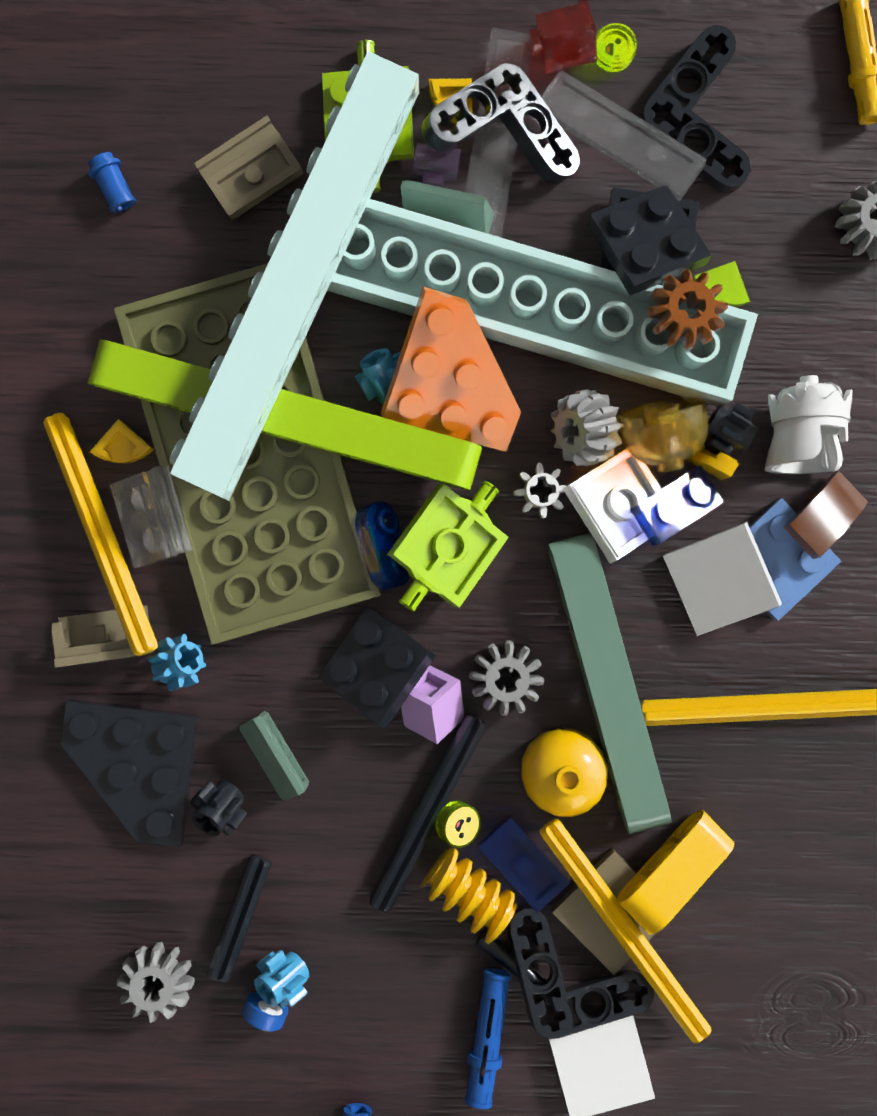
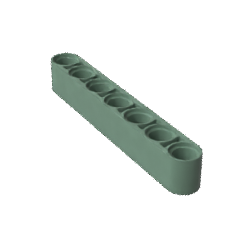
M589 532L549 543L550 560L626 831L630 835L670 824L672 819L594 538Z

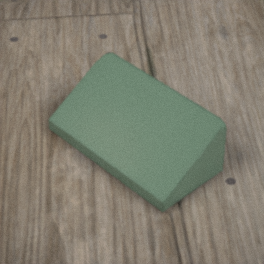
M409 180L402 181L401 196L403 209L489 234L495 213L484 196Z
M263 711L240 725V732L282 800H286L304 793L309 785V780L269 713Z

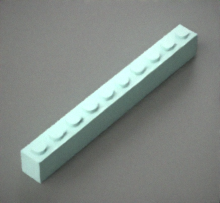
M367 51L361 66L355 64L349 73L345 86V91L348 92L342 107L336 105L329 116L326 125V132L329 135L323 148L316 147L310 156L307 165V173L310 174L303 190L297 188L290 199L287 214L290 215L286 227L284 231L277 230L268 248V256L271 259L264 273L259 271L254 276L248 292V297L252 298L245 314L239 313L235 317L229 331V339L232 342L225 356L219 355L216 358L209 374V380L213 381L206 397H199L194 404L189 421L193 423L186 440L181 438L176 443L170 457V464L174 465L170 474L228 501L419 94V74Z

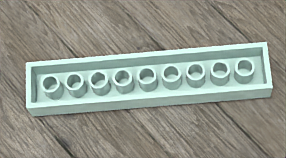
M369 199L327 290L413 316L422 287L424 286L466 299L485 338L717 407L720 404L724 406L733 400L758 316L756 313L728 305V309L725 312L717 314L723 319L725 324L719 331L711 330L713 339L709 343L704 345L696 338L695 346L691 350H686L680 337L676 344L670 347L666 344L670 332L665 329L661 334L655 335L652 331L661 319H653L647 316L648 309L658 305L652 300L650 295L655 288L664 289L662 285L653 286L630 296L615 271ZM686 301L679 306V310L687 311L688 318H691L696 313L695 309L687 307Z

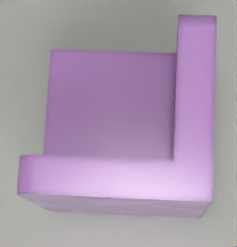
M429 665L401 706L404 725L408 729L438 744L464 719L460 680Z

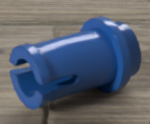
M104 152L88 161L90 167L88 175L91 179H96L111 213L125 211L136 204L137 200L133 197L119 169L122 165L119 158H114L111 152Z

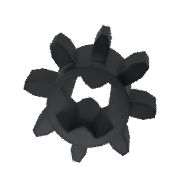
M738 401L735 404L732 403L729 409L720 404L714 410L702 431L711 437L706 447L717 454L722 452L729 456L733 450L737 454L742 455L753 441L759 428L750 421L755 412Z
M208 781L190 801V804L197 809L192 815L194 824L202 832L210 836H218L221 832L229 836L233 829L236 830L248 814L240 808L245 801L243 793L230 782L220 781L215 786L211 781Z

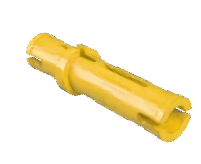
M838 0L842 12L843 28L850 60L851 74L848 76L849 87L854 89L856 96L858 122L860 125L877 123V52L869 10V0Z

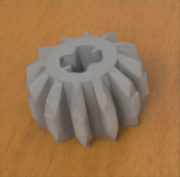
M875 181L867 189L863 186H858L850 193L851 199H845L838 209L844 216L840 217L834 226L847 232L840 239V244H848L852 241L855 244L853 256H859L866 250L870 260L877 259V181Z
M586 389L576 391L575 394L567 395L563 399L558 400V409L551 413L555 426L549 431L556 435L557 441L554 448L563 449L564 461H573L576 466H589L606 461L609 457L614 456V448L622 443L617 431L624 425L617 422L616 414L619 407L610 406L609 395L597 393L596 390L590 391Z
M511 640L505 641L503 655H499L497 647L494 643L488 645V650L493 659L488 661L480 654H477L474 658L485 670L470 671L469 678L475 681H485V683L473 688L472 693L474 697L490 693L483 703V707L486 710L493 708L496 701L500 700V714L507 716L509 702L514 701L516 709L519 713H522L526 710L525 705L520 699L523 695L534 702L539 698L537 693L529 688V684L543 685L544 678L539 675H529V673L537 670L541 666V662L539 659H532L523 664L530 653V649L525 645L519 649L516 656H513L514 645ZM503 667H507L509 672H512L513 669L517 670L518 675L512 678L514 685L511 688L506 689L503 683H501L500 687L495 684V681L500 678L498 670Z
M157 942L152 952L144 945L137 949L135 957H128L122 964V969L125 973L121 974L117 979V986L126 991L120 997V1004L131 1002L135 1004L132 1010V1018L137 1017L144 1010L147 1011L150 1023L157 1020L160 1012L169 1019L176 1013V1006L184 1007L190 998L187 991L192 989L195 979L185 974L191 967V960L181 962L176 960L180 953L179 947H174L169 954H166L162 942ZM153 976V982H155V980L159 978L162 981L163 986L159 987V982H157L156 985H153L149 981V978Z

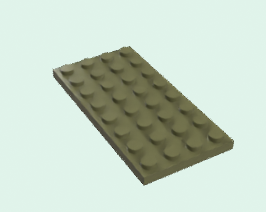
M268 263L114 308L124 345L211 369L219 355H226L232 342L229 339L231 325L239 313L245 314L252 299L248 297L251 282L257 272L264 273ZM305 337L281 389L324 401ZM141 400L212 645L381 596L341 455L260 433L228 501L170 474L174 466L170 464L172 451L181 438L186 440L193 425L189 421L191 413Z

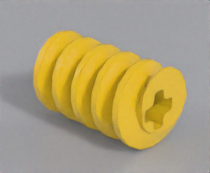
M451 847L437 859L424 878L420 888L428 883L432 885L428 897L431 902L440 895H445L446 898L442 908L445 912L457 904L460 907L456 919L459 923L470 915L473 916L474 920L470 930L474 934L486 926L488 931L484 941L489 945L501 934L512 919L517 908V903H514L515 894L509 889L499 894L500 882L492 879L485 883L486 872L481 868L476 869L470 874L472 861L464 858L456 863L458 851Z

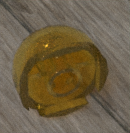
M700 397L679 398V404H665V400L650 402L626 409L622 412L623 416H617L618 422L624 425L619 431L624 447L629 454L644 464H657V469L660 472L683 468V460L698 453L704 446L708 434L706 400Z

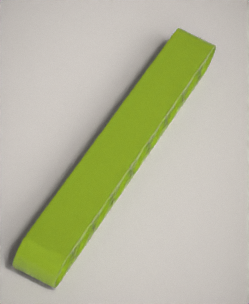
M100 339L87 383L109 391L191 413L199 397H206L213 381L209 380L211 369ZM283 389L280 390L261 433L464 490H471L482 451L481 446L465 440Z

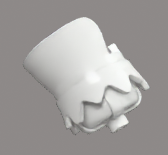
M808 375L800 377V382L796 383L795 386L783 389L777 399L775 395H768L771 426L774 428V435L764 470L770 473L792 475L822 474L838 471L843 461L839 442H848V423L850 422L853 390H846L843 397L841 388L832 382L818 383V376Z

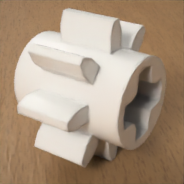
M538 463L535 468L536 475L532 478L525 472L519 474L520 479L526 484L524 489L514 491L513 495L517 497L524 496L527 503L523 506V513L529 511L532 507L539 508V516L542 519L546 518L547 506L549 505L558 510L563 509V504L557 498L559 493H564L563 489L567 486H559L556 480L560 474V469L547 474L544 473L542 464ZM538 479L543 480L544 487H551L552 494L545 497V503H540L537 495L530 494V489L537 485Z

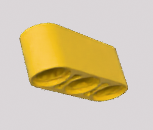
M704 810L694 812L673 832L626 884L618 895L617 902L649 935L659 932L675 917L727 858L734 847V842Z

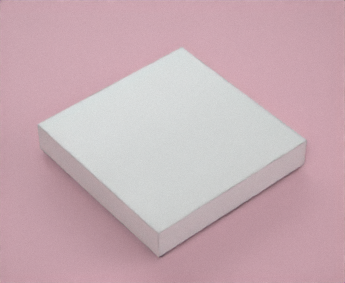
M634 445L563 489L610 564L619 560L679 519L678 514Z
M747 522L663 556L697 636L777 608L782 604Z
M634 1016L558 1039H549L569 1116H592L655 1099Z

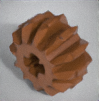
M683 269L678 280L669 274L662 280L664 289L655 288L651 293L650 297L658 305L650 307L647 311V316L653 319H661L652 331L655 335L661 334L665 329L670 332L666 340L668 346L672 347L681 337L684 348L691 350L695 346L696 338L699 342L706 345L713 339L711 330L719 331L723 328L725 322L717 314L725 312L728 309V303L715 300V297L723 290L722 285H714L711 289L705 286L709 278L708 272H702L695 282L689 269ZM684 301H686L689 309H695L696 311L691 318H688L687 311L679 310V306Z

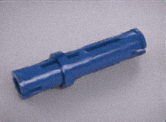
M495 967L484 969V981L478 1010L473 1049L468 1051L467 1063L471 1066L465 1103L476 1109H490L492 1107L496 1070L502 1067L503 1060L499 1050L511 972ZM492 999H495L491 1030H489L488 1023ZM485 1045H487L488 1053L483 1076L481 1075Z

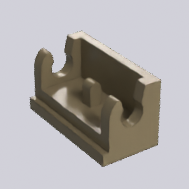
M145 605L143 608L149 621L148 608ZM116 610L60 617L57 623H52L55 668L137 656L132 653Z

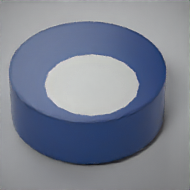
M252 992L247 996L242 1009V1015L251 1026L263 1031L272 1032L283 1027L289 1010L287 1006L282 1008L280 1004L271 1007L262 1000L258 992Z

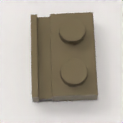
M268 116L263 117L194 163L231 221L304 174L302 167Z

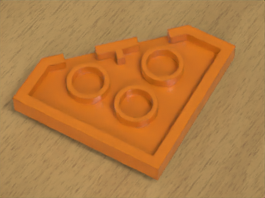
M423 286L381 410V415L386 419L506 452L521 410L466 299Z

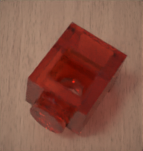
M578 0L576 5L536 14L537 28L529 30V37L533 56L542 57L546 74L598 61L596 27L588 0Z

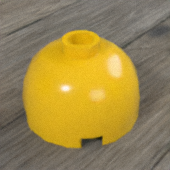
M574 728L549 730L541 733L528 745L521 759V779L528 797L538 808L554 816L574 817L588 812L601 800L607 787L608 765L603 751L590 736Z

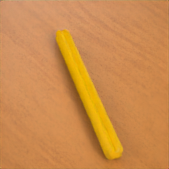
M56 413L45 418L44 427L132 653L137 656L146 655L157 649V641L70 420L64 413Z
M877 689L644 700L641 702V709L646 726L877 715Z
M553 819L540 829L542 838L693 1043H699L708 1037L711 1033V1027L626 910L617 902L615 895L560 820Z

